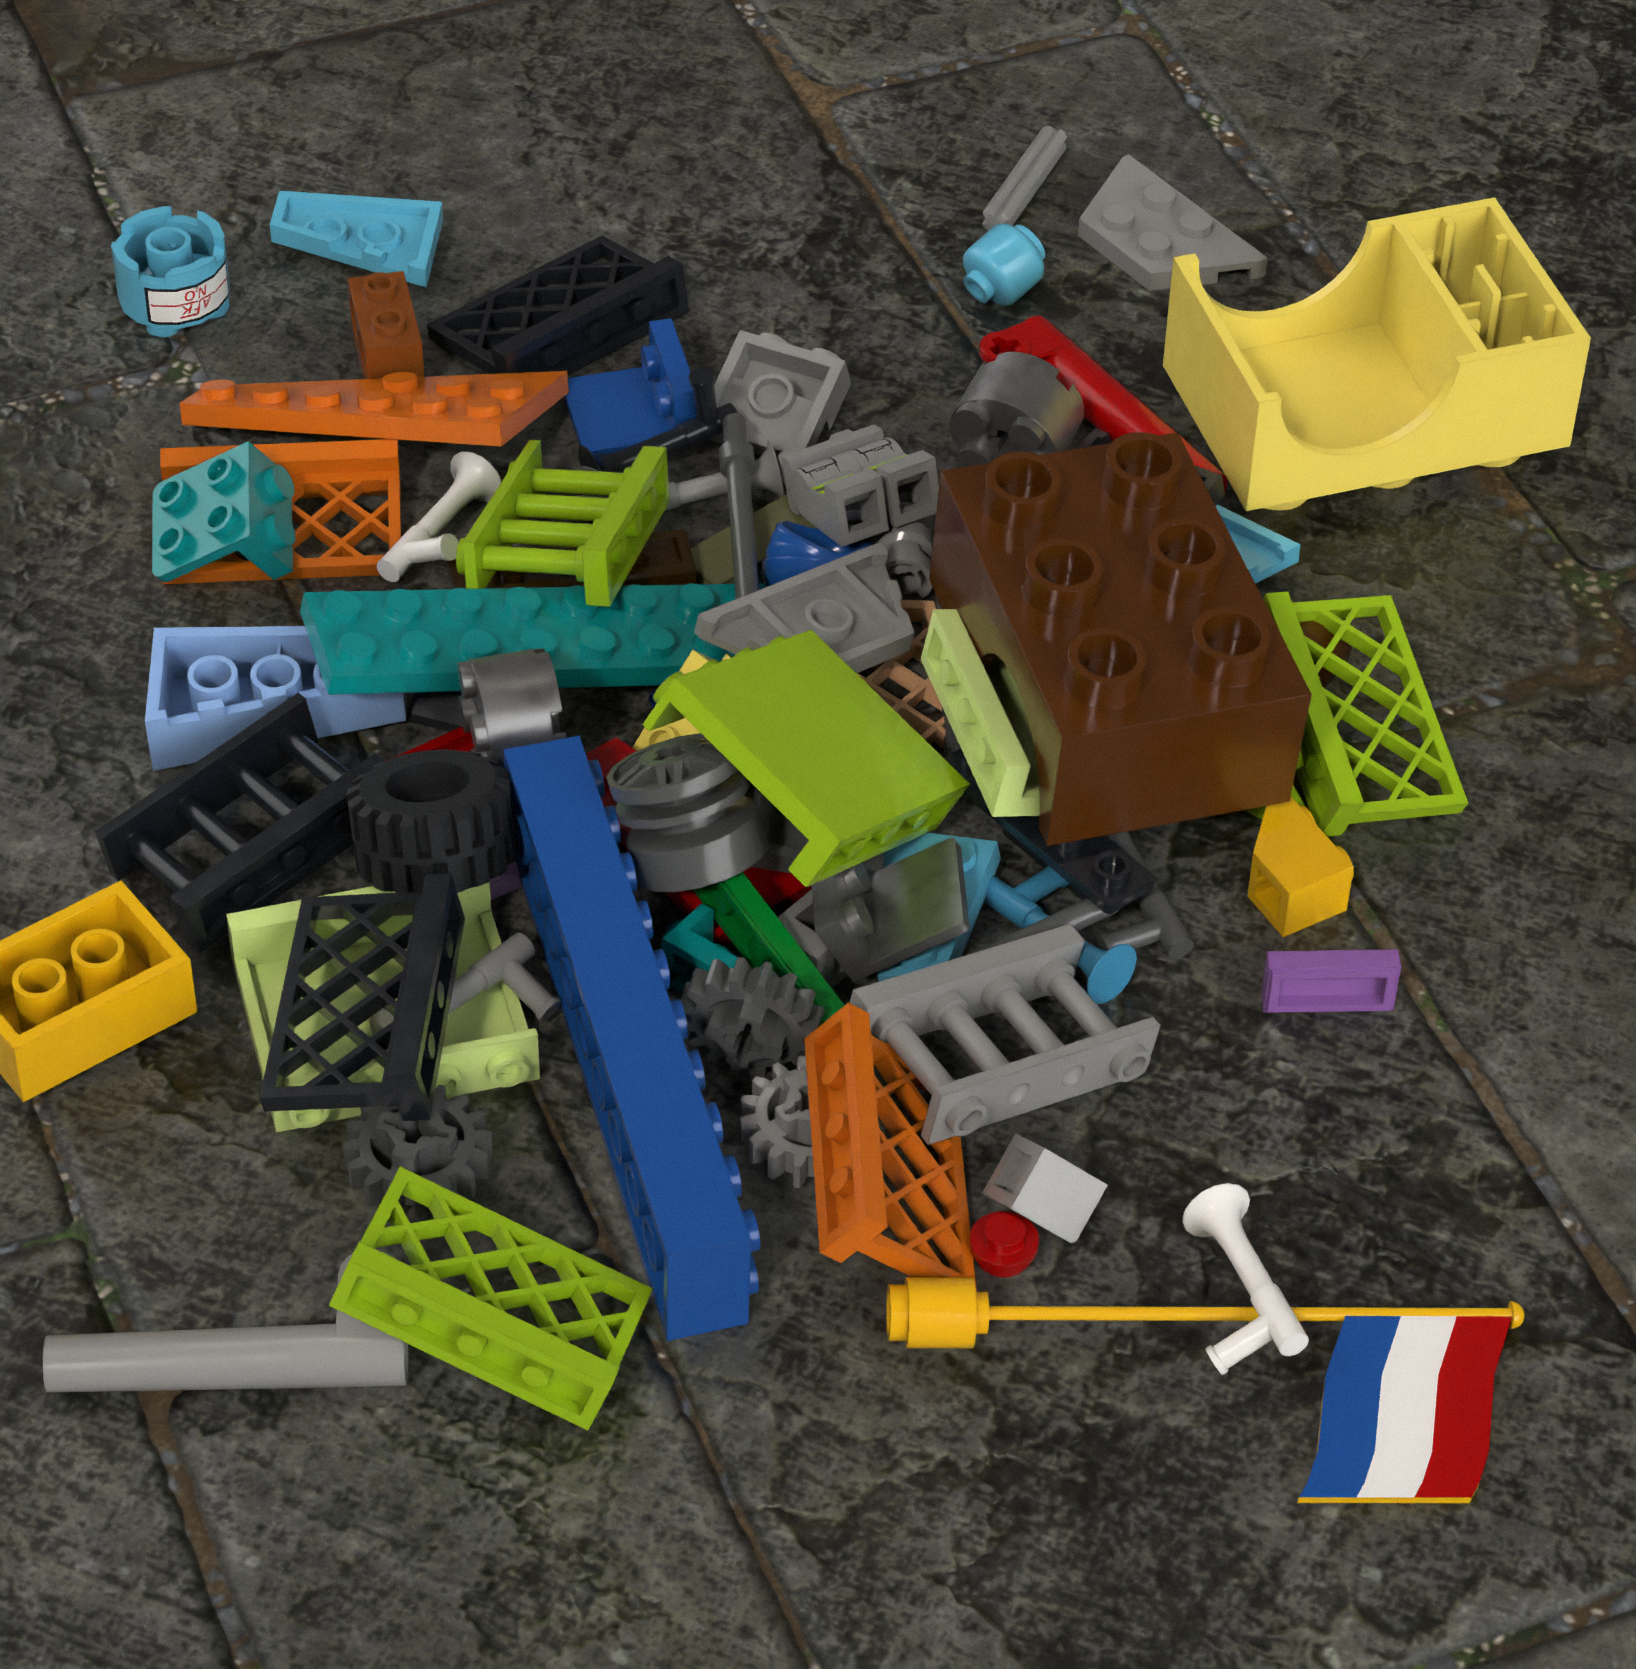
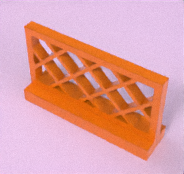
M398 440L254 444L257 449L276 465L283 466L291 476L294 484L292 520L300 526L294 530L293 572L275 580L380 575L377 570V563L384 555L364 556L353 547L371 532L389 545V550L402 537L401 475ZM239 445L160 448L162 481ZM388 495V500L371 514L353 502L358 496ZM324 497L329 501L312 516H309L293 504L299 498ZM341 510L359 523L343 538H339L323 526ZM387 519H389V527L383 524ZM311 535L330 547L317 558H303L294 551ZM233 552L169 582H162V584L273 579L250 560L244 561Z
M848 1002L804 1038L819 1252L842 1263L856 1251H859L910 1277H973L976 1287L974 1261L969 1247L970 1222L961 1136H954L931 1144L939 1156L938 1164L917 1135L922 1132L929 1105L915 1086L927 1092L928 1090L889 1044L871 1035L869 1013ZM874 1065L888 1085L883 1087L874 1075ZM894 1093L916 1123L915 1125L911 1126L889 1095ZM878 1117L893 1136L892 1138L887 1139L881 1131ZM900 1146L920 1174V1178L915 1179L894 1147ZM883 1170L898 1190L895 1193H892L885 1184ZM925 1185L929 1187L944 1208L945 1219L922 1187ZM902 1199L906 1201L926 1232L923 1234L919 1232L898 1201ZM887 1224L901 1244L881 1234L882 1231L888 1228ZM932 1239L949 1262V1267L941 1263L927 1241Z

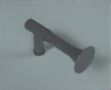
M1128 831L1107 835L1147 868L1134 846ZM1155 880L1153 888L1137 898L1140 903V909L1147 920L1109 933L1102 932L1096 936L1098 948L1109 950L1119 944H1129L1134 949L1159 941L1170 959L1182 958L1190 953L1194 947L1193 940L1166 894L1161 892Z

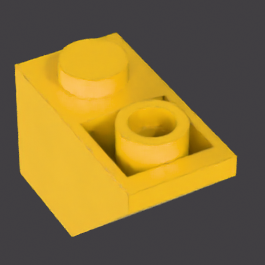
M1291 796L1289 802L1268 805L1265 808L1253 851L1247 895L1284 938L1347 911L1351 881L1354 876V866L1347 852L1342 847L1335 846L1316 825L1311 812L1305 806L1299 805Z

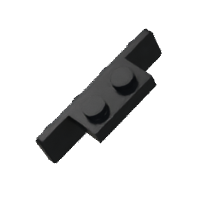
M960 748L944 757L970 783L963 794L1003 827V834L1043 868L1051 867L1070 884L1066 887L1081 900L1088 898L1104 913L1112 914L1153 888L1154 874L1107 835L1046 846L1038 828L1039 816L992 817L962 749Z

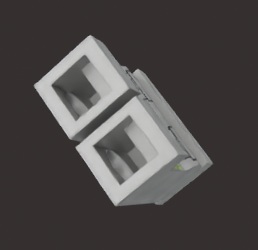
M875 424L856 431L847 429L832 434L829 440L804 449L795 447L779 453V469L782 483L786 486L789 510L796 515L801 514L841 547L888 531V523L896 528L936 514L939 483L935 457L924 450L907 455L893 438H884L883 430ZM901 502H913V503H914V504L909 505V506L900 507V503H901ZM853 520L863 521L859 524L849 526L847 523V521Z

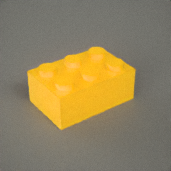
M122 880L0 940V1075L23 1103L197 1013L190 958Z

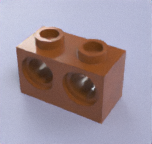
M404 271L377 272L368 276L347 278L351 330L363 379L383 378L385 375L396 372H410L416 374L417 377H424L422 339Z

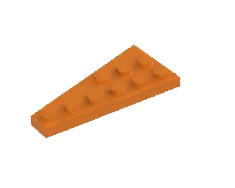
M567 371L417 377L416 374L410 372H396L376 379L235 384L231 380L219 379L202 383L198 391L179 404L182 425L502 447L567 395L569 387Z

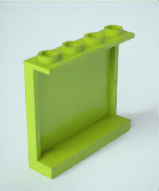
M812 630L785 638L783 635L778 636L766 646L754 650L746 647L734 657L720 662L712 659L701 668L683 674L681 671L675 672L654 693L653 700L657 704L642 724L648 731L686 718L809 840L788 868L805 887H809L937 829L970 785L959 772Z

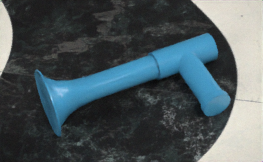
M1049 866L1014 888L998 877L992 876L983 903L1023 929L1049 916L1043 912L1040 906L1035 904L1036 902L1058 888L1066 887L1070 883ZM1084 941L1077 966L1087 976L1086 991L1096 1004H1104L1122 992L1135 970L1137 961L1136 951L1129 944H1119L1109 950H1104Z

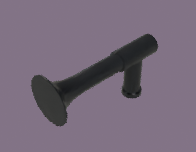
M697 368L689 374L696 417L677 424V427L616 452L596 454L590 452L585 446H580L578 449L580 466H587L602 472L624 473L626 467L632 466L643 446L666 447L667 455L685 447H693L723 434L722 421L724 417L731 413H737L731 403L717 408L714 388L715 374L709 368Z

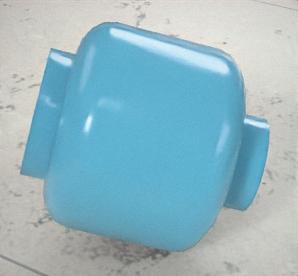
M995 225L969 247L963 255V267L967 274L964 277V284L967 290L981 303L991 300L1001 306L1013 305L1044 276V247L1035 234L1022 225Z

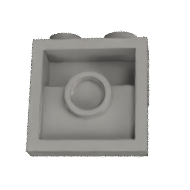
M740 330L715 382L714 388L717 408L731 403L737 413L745 418L747 441L753 446L754 453L762 455L767 448V441H771L778 460L780 452L795 447L804 449L816 444L822 429L830 431L849 390L851 381L846 361L841 360L840 357L829 350L822 348L807 350L790 345L781 337L771 333L756 335ZM723 434L709 439L718 443H724Z

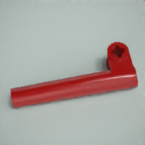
M1032 316L1012 327L989 333L980 341L979 354L983 359V363L986 360L987 363L995 361L998 354L1021 352L1041 358L1057 368L1059 373L1056 379L1068 391L1073 384L1080 393L1084 404V418L1098 430L1109 433L1111 441L1122 435L1135 432L1151 433L1158 436L1177 433L1081 347L1043 316ZM1180 436L1195 466L1222 475L1225 492L1228 485V479L1225 474Z

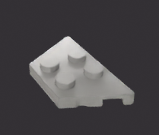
M1129 154L1121 158L1079 218L1078 237L1149 291L1170 289L1173 257L1194 253L1199 259V273L1202 285L1217 283L1218 272L1245 269L1249 279H1258L1266 275L1268 258Z
M881 542L698 614L694 631L700 639L736 655L746 647L754 650L766 646L773 639L781 635L788 638L812 630L856 673L909 652L914 637V630L909 615L901 607L902 594L898 582L889 578L886 569L888 552Z

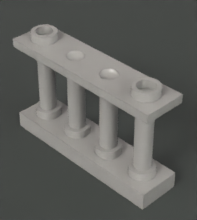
M1071 924L853 989L850 1003L869 1013L871 1035L889 1044L932 1095L921 1137L928 1145L954 1136H965L978 1128L1118 1082H1129L1146 1073L1161 1025L1154 1017H1150L1117 1028L1074 979L1085 940ZM1044 996H1055L1090 1037L1064 1045L1027 1002ZM1001 1012L1036 1054L1010 1063L973 1019L990 1013ZM946 1029L982 1072L954 1080L918 1036Z

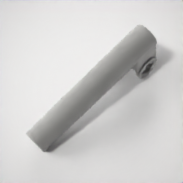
M376 1249V1250H378V1251H380V1252H383V1253H385V1254H387V1255H389V1256L395 1258L392 1254L386 1252L385 1250ZM352 1254L349 1255L340 1265V1269L338 1272V1284L341 1280V1277L346 1269V1266ZM339 1310L336 1313V1324L47 1335L43 1347V1379L46 1392L405 1386L408 1383V1344Z

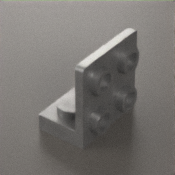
M948 838L871 874H867L863 863H860L812 885L815 933L853 982L878 971L889 969L896 963L934 946L946 944L955 937L966 933L970 928L962 851L955 838Z

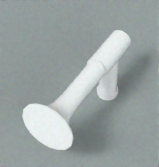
M462 451L453 456L450 462V471L454 478L452 486L415 526L410 527L378 561L377 570L385 580L389 582L398 581L416 563L456 559L459 543L457 538L452 534L436 536L472 500L489 502L502 482L498 472L491 463L473 452Z
M1230 1183L1215 1185L1202 1191L1191 1200L1184 1211L1182 1220L1185 1230L1193 1236H1212L1217 1240L1251 1296V1303L1259 1315L1258 1318L1213 1346L1211 1344L1205 1348L1213 1364L1222 1375L1228 1372V1368L1272 1340L1279 1352L1284 1356L1300 1353L1305 1349L1309 1341L1307 1334L1279 1286L1273 1283L1244 1232L1241 1219L1249 1207L1250 1198L1247 1190L1240 1185Z

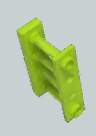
M529 440L516 461H511L508 473L467 536L459 540L456 552V566L458 573L465 575L466 589H485L496 571L576 575L578 582H584L586 605L610 607L670 502L667 448L643 446L632 466L626 467L624 473L543 468L541 440ZM545 492L609 496V498L545 495ZM529 518L579 520L594 522L593 524L567 522L532 521L529 520ZM513 544H526V545L577 547L578 549H577V551H575V550L524 548V547H512V545H513Z

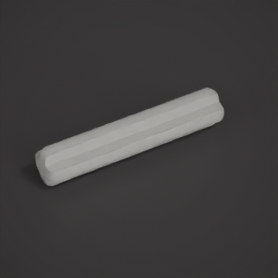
M1051 126L1043 127L984 209L983 215L985 219L982 225L987 231L997 224H1010L1013 226L1066 150L1064 141L1067 139V135L1062 129L1056 131Z

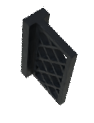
M602 235L427 324L428 336L433 342L487 374L567 371L569 375L649 333V321L669 318L674 320L689 312L683 263L670 256L652 263ZM601 258H604V259H606V260H608V261L611 262V264H591V263H593V262H595V261H597V260H599V259H601ZM608 281V284L580 285L581 282ZM553 283H569V286L546 287ZM564 304V307L536 308L537 305ZM525 305L523 309H503L507 306ZM520 326L519 330L492 331L493 327ZM481 328L477 332H458L462 329Z
M451 873L425 875L422 891L302 898L259 1097L264 1112L398 1106L403 1121L430 1120L465 923V916ZM413 915L412 922L391 937L378 928L379 925L392 916ZM346 919L349 922L348 925L326 940H323L315 933L317 920ZM364 936L377 945L354 963H351L340 954ZM393 958L403 966V971L380 987L368 975ZM327 962L340 971V973L316 990L305 982V977ZM356 985L368 996L342 1014L330 1002ZM382 1008L386 1009L394 1017L393 1022L371 1038L357 1027ZM316 1012H319L330 1021L329 1024L305 1041L294 1033L296 1026ZM345 1035L358 1045L357 1048L333 1065L319 1054ZM373 1059L384 1067L382 1082L352 1083L348 1079L350 1075ZM307 1062L320 1073L304 1086L283 1087L284 1078Z

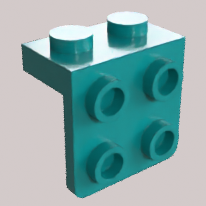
M247 441L160 482L153 491V574L162 582H169L235 551H239L273 580L293 572L295 531L292 526V497L294 495V484L287 470L281 465H276L252 443Z

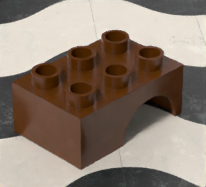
M1135 432L1122 435L1109 444L1041 455L1022 451L1010 452L998 456L991 463L941 471L929 580L942 609H957L987 674L991 661L1001 659L1009 669L1017 685L1028 717L1034 743L1040 793L1038 828L1046 846L1290 801L1312 694L1178 433L1158 436L1151 433Z

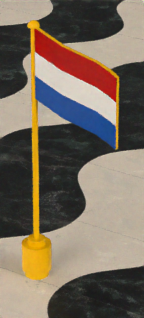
M906 1277L904 1284H888L886 1295L888 1341H904L905 1348L973 1349L976 1334H988L989 1320L1253 1321L1259 1317L1254 1307L989 1306L988 1292H976L973 1277ZM1509 1301L1508 1308L1291 1307L1298 1321H1343L1324 1379L1316 1458L1308 1482L1301 1492L1297 1503H1470L1478 1489L1489 1453L1495 1371L1508 1329H1515L1524 1321L1525 1313L1522 1306L1517 1302Z

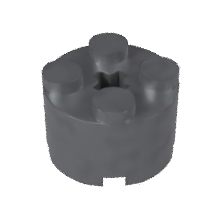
M1005 352L998 354L995 361L987 363L986 360L978 369L950 419V433L956 447L960 451L957 455L958 463L961 467L991 463L998 456L1010 452L1022 451L1041 455L1066 451L1084 417V404L1080 393L1073 384L1068 391L1056 379L1059 370L1049 362L1036 356L1021 352Z
M545 648L527 649L457 662L458 678L462 696H458L459 712L464 733H471L474 748L470 749V752L479 753L481 757L492 758L499 762V767H504L503 749L566 738V732L560 733L558 714L562 712L560 694L549 653L545 652Z

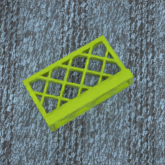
M1288 591L1266 593L1263 600L1312 694L1301 743L1304 766L1296 770L1309 810L1315 819L1316 825L1327 837L1340 836L1349 824L1462 813L1468 805V800L1392 596L1383 595L1292 603ZM1377 616L1385 636L1382 644L1351 626L1352 620L1360 617ZM1315 621L1322 624L1335 636L1325 649L1303 634L1299 622ZM1340 639L1371 658L1363 672L1332 653ZM1377 662L1400 676L1404 687L1400 696L1369 677ZM1322 667L1353 686L1345 701L1322 687L1318 672ZM1359 691L1391 710L1382 724L1350 705ZM1396 715L1419 728L1423 739L1420 748L1388 729ZM1341 719L1372 738L1364 753L1341 740L1337 729V724ZM1378 743L1410 763L1402 777L1369 758ZM1415 768H1419L1438 780L1443 795L1429 796L1407 782ZM1359 773H1363L1391 791L1392 793L1388 799L1364 802L1356 782Z
M400 1166L364 1236L354 1250L329 1306L588 1431L613 1385L620 1369L619 1365L653 1288ZM401 1195L428 1207L434 1219L410 1223L399 1203ZM389 1221L391 1226L385 1227L387 1222ZM478 1231L492 1238L498 1250L474 1254L463 1233ZM444 1236L455 1258L430 1262L419 1240ZM401 1244L411 1265H407L374 1248ZM540 1261L554 1268L561 1281L538 1285L527 1263ZM508 1267L519 1289L495 1293L484 1271ZM465 1275L475 1297L440 1279ZM604 1292L629 1304L626 1312L602 1316L590 1294ZM571 1298L583 1320L559 1324L548 1302ZM529 1306L540 1328L505 1312V1310ZM613 1332H617L615 1338L612 1335ZM593 1337L604 1359L571 1344L569 1341Z

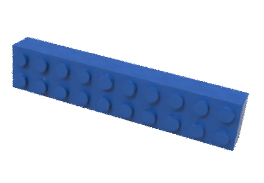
M580 736L503 749L504 768L509 773L518 843L517 857L514 862H516L520 882L556 995L562 1001L560 1006L647 1281L649 1287L653 1288L651 1293L666 1340L670 1341L748 1324L749 1295L759 1292L758 1274L751 1252L760 1251V1235L757 1221L752 1209L741 1210L737 1197L741 1196L742 1187L737 1162L733 1155H722L719 1143L723 1142L720 1113L715 1102H704L701 1093L702 1090H705V1075L702 1061L697 1050L687 1051L683 1039H687L688 1030L684 1008L680 999L670 1000L666 989L670 988V973L663 949L652 950L649 940L653 939L654 933L650 909L646 900L637 902L635 900L633 891L637 890V879L634 863L629 852L619 853L617 844L621 842L619 821L613 805L603 806L601 798L605 796V787L599 761L597 759L588 761Z

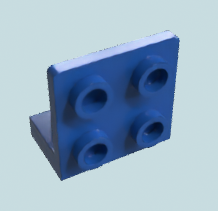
M672 318L649 321V345L641 346L642 367L568 378L569 393L564 396V400L579 447L585 446L590 452L596 454L616 452L677 427V424L696 417L692 386L689 383V374L691 372Z

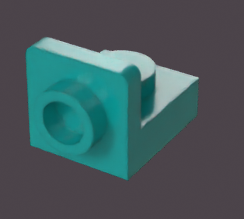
M700 904L685 919L674 921L666 930L661 941V949L665 953L669 967L670 988L681 995L686 982L691 981L696 968L709 972L712 960L716 959L725 963L729 968H734L738 958L724 946L713 943L714 910L704 904Z

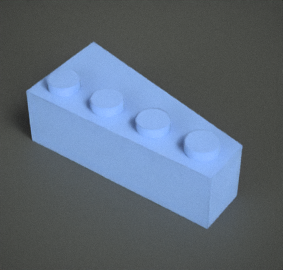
M305 626L154 628L145 714V727L153 771L196 763L296 693H300L306 698L317 738L406 721L407 692L328 695Z

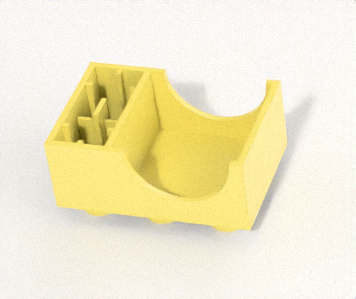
M1494 197L1368 221L1363 240L1357 252L1347 266L1330 283L1299 302L1274 310L1242 311L1222 305L1214 300L1203 288L1199 273V259L1195 253L1173 257L1163 367L1245 511L1261 508L1281 511L1296 508L1311 498L1370 486L1393 489L1410 483L1415 477L1475 465L1503 467L1514 463L1524 455L1569 447L1571 445L1591 337Z

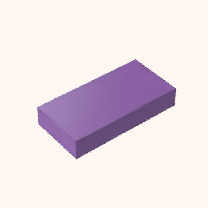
M1398 949L1267 951L1261 989L1263 1012L1394 1010L1401 970Z

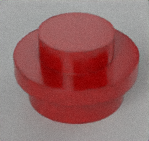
M997 1211L982 1216L974 1223L970 1231L969 1247L972 1256L986 1273L996 1277H1012L1022 1273L1035 1259L1039 1247V1235L1035 1226L1024 1216L1014 1212Z

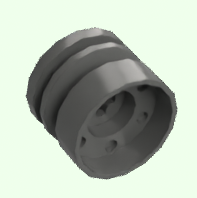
M701 733L679 736L649 745L628 755L614 765L606 777L614 801L618 802L615 809L621 825L632 828L625 838V842L634 863L637 881L642 888L653 892H679L721 882L749 869L764 856L769 846L758 807L753 799L744 796L751 784L750 781Z

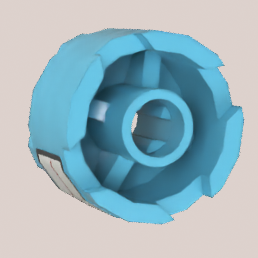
M162 206L141 211L121 224L122 234L115 242H112L111 250L118 301L126 315L137 323L146 325V330L150 335L170 337L181 328L198 325L208 319L220 318L226 314L230 306V281L225 235L218 221L197 210V219L184 215H172L171 206Z

